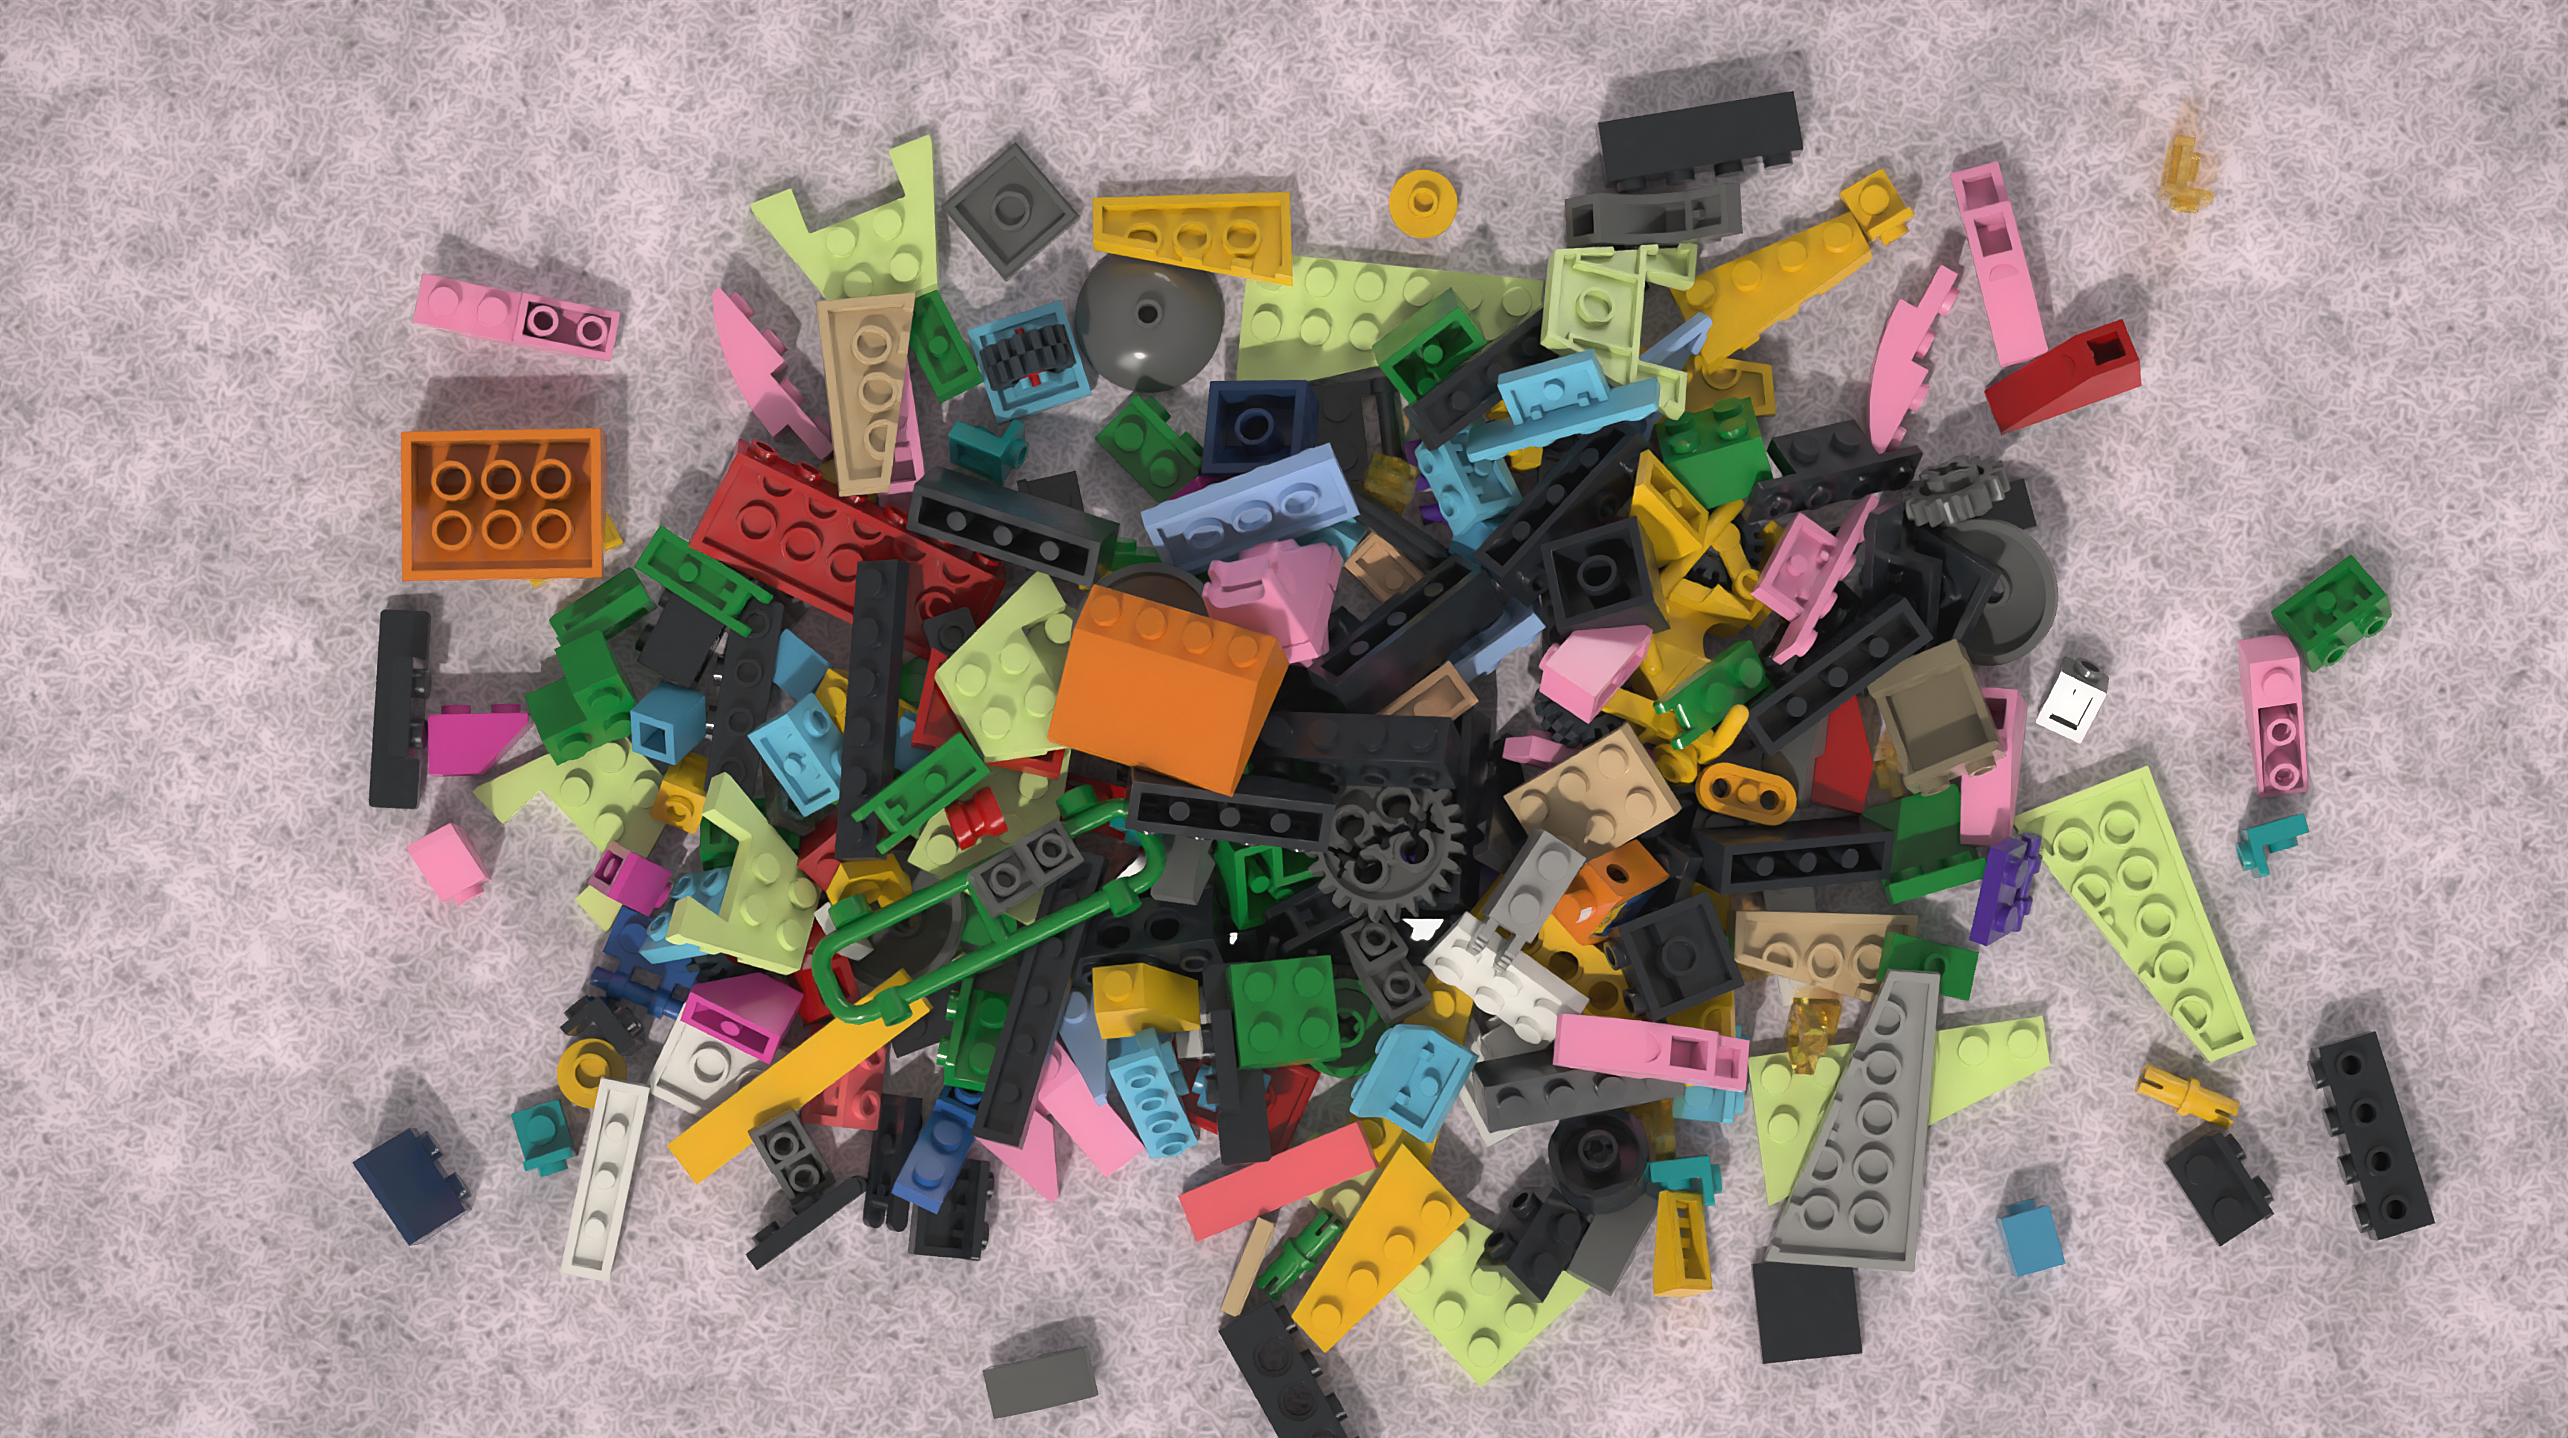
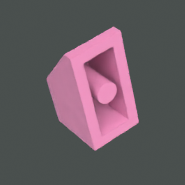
M1646 625L1573 631L1562 645L1554 643L1542 658L1539 668L1543 670L1539 691L1589 724L1647 657L1653 630Z
M449 823L406 846L411 857L442 902L449 903L455 899L458 906L468 903L482 895L485 891L481 885L491 880L488 871L462 826Z
M1038 1099L1023 1150L977 1137L976 1139L1048 1201L1053 1203L1060 1195L1055 1127L1046 1118L1050 1112Z

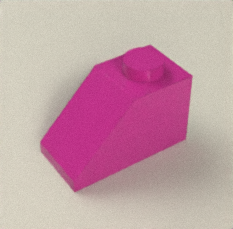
M610 839L587 884L607 897L650 916L654 907L657 909L661 908L668 898L672 888V882L668 880L672 872Z
M760 972L695 984L689 993L680 1021L770 1065L795 1021L804 994L791 988L785 982L775 980Z

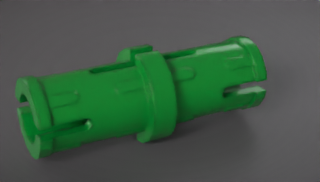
M1321 1207L1295 1238L1288 1237L1282 1244L1283 1251L1261 1275L1255 1278L1256 1284L1263 1290L1278 1276V1281L1267 1291V1296L1275 1301H1279L1282 1295L1305 1270L1312 1271L1318 1264L1316 1258L1339 1233L1345 1230L1343 1223L1337 1218L1323 1232L1321 1231L1322 1227L1333 1217L1334 1214L1331 1211Z

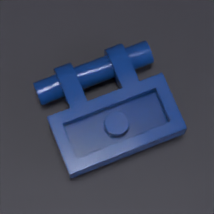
M622 906L603 950L604 953L621 959L615 973L596 966L589 984L607 991L606 997L620 1002L624 998L648 1008L647 1014L658 1019L667 1016L676 1020L685 1003L672 997L677 983L692 989L695 984H699L695 980L699 972L689 973L685 967L692 961L691 957L651 964L638 951L647 939V928L654 919ZM636 966L662 977L656 990L631 980Z

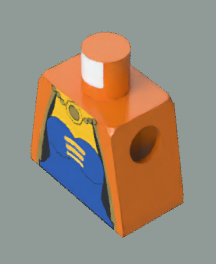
M1636 839L1585 864L1574 877L1551 914L1580 945L1587 946L1609 941L1606 931L1632 921L1670 875ZM1624 877L1627 879V882L1623 884L1615 882V880Z

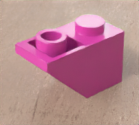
M492 704L491 713L471 714V705L441 706V714L428 715L429 775L434 777L485 776L534 726L532 715L530 713H521V704Z

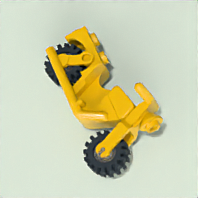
M1742 499L1706 509L1709 514L1704 547L1672 561L1659 571L1671 629L1652 634L1647 657L1589 724L1541 693L1539 687L1536 690L1534 699L1540 700V703L1535 707L1536 716L1545 715V719L1540 723L1543 730L1546 731L1552 727L1556 733L1551 739L1559 743L1563 738L1568 739L1566 747L1575 749L1579 744H1582V748L1628 723L1642 745L1645 742L1656 745L1653 754L1657 761L1656 767L1663 777L1674 783L1680 781L1686 783L1693 782L1697 776V763L1708 765L1731 746L1749 718L1748 709L1744 705H1734L1715 733L1709 729L1688 746L1674 750L1669 740L1680 732L1682 728L1673 709L1658 715L1653 707V703L1711 661L1704 655L1703 636L1705 632L1722 639L1727 637L1733 638L1747 624L1756 630L1773 611L1751 595V592L1785 528H1782L1774 520H1771L1763 529H1761L1759 523L1750 526L1743 516L1739 514L1745 505ZM1632 686L1636 694L1626 690Z

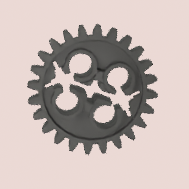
M1337 785L1340 790L1336 794L1332 793L1335 807L1328 848L1332 847L1337 850L1340 848L1342 851L1350 853L1353 846L1343 836L1344 826L1352 818H1364V830L1354 840L1362 849L1360 851L1361 857L1368 864L1382 863L1383 871L1376 882L1364 884L1361 882L1362 869L1354 861H1347L1344 866L1346 870H1344L1342 877L1339 878L1342 861L1335 856V853L1328 850L1327 853L1317 851L1304 852L1308 857L1319 858L1317 862L1308 868L1314 877L1325 876L1318 885V888L1324 894L1336 890L1332 902L1339 909L1351 900L1349 912L1356 918L1368 907L1369 918L1374 923L1379 922L1383 910H1387L1388 915L1395 923L1399 922L1401 908L1404 907L1414 917H1418V901L1422 899L1435 907L1437 902L1432 891L1436 887L1446 892L1452 890L1444 877L1446 873H1462L1460 867L1452 859L1453 856L1466 855L1468 852L1464 845L1455 842L1456 838L1468 834V829L1463 824L1452 823L1463 814L1458 804L1446 806L1452 799L1453 793L1449 789H1440L1435 792L1436 789ZM1400 798L1411 800L1409 812L1418 821L1425 820L1426 812L1430 804L1433 803L1430 810L1432 813L1430 821L1436 825L1437 829L1444 831V834L1436 832L1432 834L1427 829H1422L1419 832V836L1429 845V853L1426 859L1418 864H1409L1407 862L1408 851L1417 844L1415 837L1409 832L1412 830L1410 824L1403 817L1398 819L1389 817L1390 806ZM1389 832L1392 835L1389 839L1391 847L1383 850L1379 846L1382 843L1381 835Z

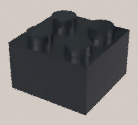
M1637 516L1540 545L1556 626L1564 642L1573 631L1646 625L1653 630L1652 634L1671 629L1653 543Z

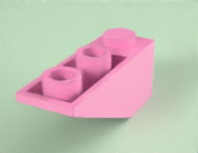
M2286 633L2237 640L2240 683L2258 797L2262 799L2308 792L2299 655Z
M1981 687L2007 757L1996 761L1997 768L1977 777H1969L1968 773L1962 775L1960 844L1965 846L1991 847L2007 837H2012L2028 704L2016 689Z

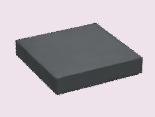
M1016 142L941 205L946 214L1005 282L1080 219V215Z

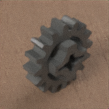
M1969 455L1954 456L1950 461L1940 465L1927 467L1919 474L1920 480L1907 484V490L1902 491L1900 495L1909 522L1915 521L1917 526L1929 522L1931 527H1935L1940 523L1942 527L1957 526L1961 521L1974 516L1984 515L1992 508V501H1999L2005 498L2004 492L2010 490V485L2001 460L1995 461V458L1990 456L1981 461L1980 456H1974L1970 459Z

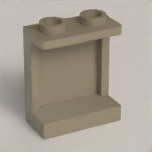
M1957 639L1903 660L1867 686L1869 694L1877 701L1905 775L1903 777L1904 784L1912 793L1921 792L1922 796L1937 794L1951 786L1949 780L1968 773L1969 777L1984 775L1997 768L1996 761L2007 757L1967 651Z

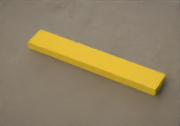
M901 968L854 1005L864 1004L872 1000L875 995L883 990L894 986H901L912 981L905 969ZM923 997L909 1004L913 1012L910 1018L889 1027L885 1026L882 1018L861 1025L847 1024L838 1018L833 1019L670 1141L666 1146L696 1185L753 1143L748 1130L790 1107L794 1111L798 1110L928 1013L933 1006L926 997Z

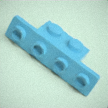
M1594 349L1500 374L1497 386L1511 417L1471 428L1468 435L1466 454L1470 462L1483 459L1496 460L1515 450L1530 446H1547L1562 437L1577 433H1594L1603 426L1616 422L1641 420L1659 409L1661 386L1657 377H1652L1610 389Z
M1151 1027L1135 1032L1139 1052L1108 1062V1067L1150 1158H1168L1183 1153L1186 1148L1195 1146L1198 1142L1186 1115L1181 1097L1189 1093L1182 1066L1178 1065L1171 1042L1162 1044L1155 1028Z

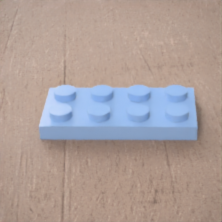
M1330 442L1316 448L1306 449L1297 455L1278 462L1257 467L1248 473L1221 483L1211 484L1204 489L1180 498L1164 501L1158 506L1140 512L1144 527L1162 563L1179 567L1192 575L1209 570L1210 563L1213 560H1220L1226 563L1238 559L1240 551L1254 548L1256 544L1277 539L1278 541L1295 539L1360 515L1354 496Z

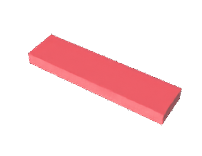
M1358 1120L1274 1155L1268 1162L1255 1163L1178 1195V1198L1198 1242L1379 1167V1163L1362 1122Z

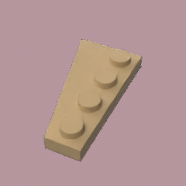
M916 292L816 302L839 497L889 492Z
M1728 910L1727 937H1729L1728 944L1738 964L1873 1004L1882 983L1881 981H1876L1885 933L1894 932L1917 938L1918 915Z

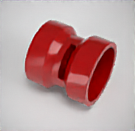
M989 785L976 790L972 798L965 801L955 799L944 808L961 851L975 846L978 838L986 835L996 837L1008 832L999 805Z

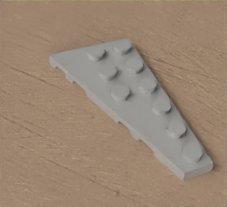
M1887 969L1763 1258L1765 1261L1915 1272L1940 974L1938 972Z

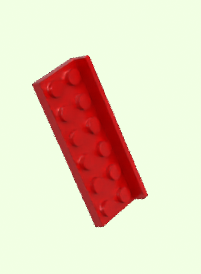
M738 439L734 446V455L689 539V547L850 624H853L857 562L891 559L908 562L910 565L903 649L929 661L931 652L921 626L924 620L967 607L971 612L977 630L985 623L1007 582L1006 569L1001 565V559L907 530L909 513L891 504H887L883 508L867 500V494L839 497L838 485L823 479V473L816 467L802 461H797L794 465L778 457V451L763 441L752 439L751 443L743 439Z

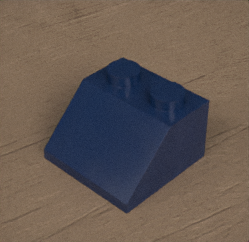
M1210 381L1202 475L1204 477L1240 476L1257 467L1289 458L1309 448H1316L1320 403L1308 381Z
M409 1128L353 1162V1165L409 1246L425 1243L472 1210L466 1201L472 1194L465 1182L456 1172H453L451 1175L447 1174L438 1160L444 1155L441 1147L429 1131L420 1134L417 1128Z

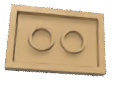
M1628 723L1513 788L1504 796L1528 836L1531 835L1535 828L1546 830L1587 858L1581 868L1590 860L1614 850L1674 816L1682 809V806Z

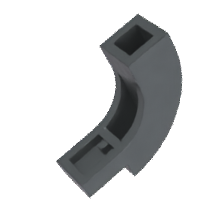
M1722 183L1673 193L1631 195L1598 192L1565 199L1567 248L1613 246L1614 250L1625 247L1626 250H1637L1641 245L1658 244L1659 248H1675L1680 243L1702 245L1720 242L1721 237L1743 233L1740 184Z

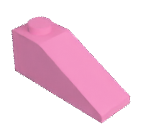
M1058 1032L1038 1099L1107 1178L1146 1147L1108 1096V1103L1098 1107Z

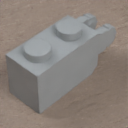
M1535 828L1484 905L1481 913L1485 915V918L1470 939L1466 951L1473 956L1482 952L1488 945L1496 928L1500 925L1512 934L1496 954L1492 968L1500 974L1506 971L1524 943H1532L1587 858L1546 830Z

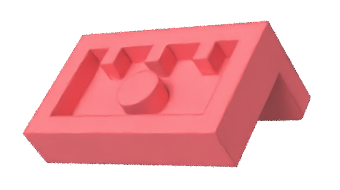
M811 1025L810 1037L825 1025ZM887 1043L804 1104L801 1112L802 1123L877 1130Z

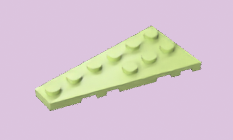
M2148 765L2014 816L2013 828L2021 837L2024 832L2035 833L2042 837L2039 854L2043 857L2042 863L2207 1062H2213L2257 1045Z

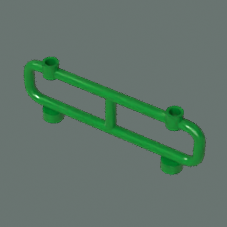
M1092 785L1074 788L1061 795L1055 801L1063 818L1061 824L1071 839L1112 819L1124 818V798H1114L1100 803ZM1136 831L1147 856L1146 864L1142 870L1131 876L1117 878L1103 886L1102 890L1012 933L1009 932L1001 914L992 919L966 876L969 871L1006 851L1013 845L872 912L864 894L847 897L828 909L836 930L822 938L813 951L811 968L821 996L833 1016L844 1023L861 1025L882 1018L886 1027L899 1024L913 1015L909 1004L1109 908L1114 917L1124 916L1139 908L1142 903L1138 894L1156 884L1165 871L1167 854L1160 834L1150 835ZM968 889L992 941L991 943L908 983L883 990L875 995L872 1000L864 1004L854 1005L846 1000L831 967V960L835 953Z

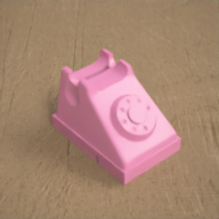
M1292 538L1284 541H1278L1277 539L1256 544L1254 548L1240 551L1238 560L1235 562L1226 563L1220 560H1213L1208 570L1212 585L1210 582L1206 583L1202 592V598L1209 618L1278 638L1290 664L1317 658L1320 655L1334 599L1333 592L1336 591L1343 558L1336 545L1328 546L1325 542H1319L1300 547Z

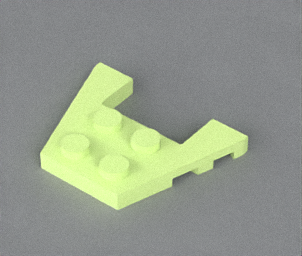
M929 134L888 150L905 196L857 216L809 233L791 188L750 204L754 216L765 226L781 248L794 260L826 300L916 292L915 298L939 289L938 238L935 213L936 186L933 161L934 145Z
M1680 243L1677 248L1659 249L1658 244L1641 245L1638 250L1614 251L1613 246L1555 249L1548 258L1540 344L1562 357L1594 349L1607 383L1614 387L1657 377L1661 386L1659 409L1657 411L1670 419L1678 420L1685 412L1688 373L1639 360L1645 281L1682 291L1690 289L1695 283L1698 245Z
M1036 571L936 671L934 676L935 681L974 749L984 763L1045 755L1047 751L1069 748L1049 742L1047 739L1058 691L1023 632L1046 621L1057 613L1064 612L1066 607L1050 576Z
M627 737L608 742L587 752L579 759L569 760L558 766L548 753L486 782L472 791L493 815L505 825L543 790L602 853H604L611 839L649 858L667 826L666 823L650 816L665 776L645 755L632 751V742ZM590 885L574 899L605 932H608L613 927L623 904L607 897Z
M726 772L712 777L701 815L739 841L719 915H716L690 896L682 898L675 902L665 939L677 945L684 943L699 946V951L713 955L722 952L738 957V962L788 975L801 968L815 917L813 913L817 910L822 889L797 866L798 857L734 779Z

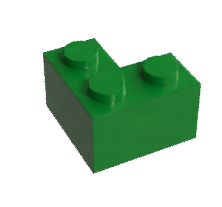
M1450 287L1374 343L1372 349L1378 366L1410 404L1453 372V368L1486 345L1487 340L1479 321L1452 287Z
M597 629L554 649L565 677L524 695L540 738L557 766L569 760L579 759L597 747L613 740L625 738L631 734L630 710L639 701L630 679L601 629Z
M1213 839L1217 898L1240 931L1265 924L1261 915L1267 909L1322 881L1325 877H1314L1309 872L1308 868L1317 862L1319 858L1308 857L1304 852L1266 845L1245 846L1232 841Z

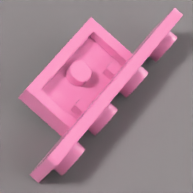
M1872 493L1849 510L1836 536L1830 534L1801 512L1791 517L1751 592V595L1791 622L1772 657V660L1778 664H1783L1795 654L1802 657L1816 640L1818 633L1813 628L1818 618H1823L1834 605L1837 594L1833 592V589L1838 580L1844 579L1853 568L1857 560V556L1853 554L1857 543L1865 540L1863 529L1866 519L1880 501Z

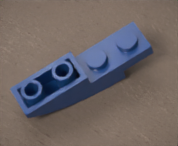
M944 1085L934 1109L904 1164L891 1193L935 1214L938 1213L976 1141V1137L971 1135V1131L983 1092Z

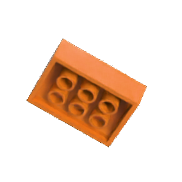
M601 428L401 432L402 581L603 578L607 505V434Z
M1093 584L1073 630L1047 739L1049 742L1232 797L1290 663L1276 637Z

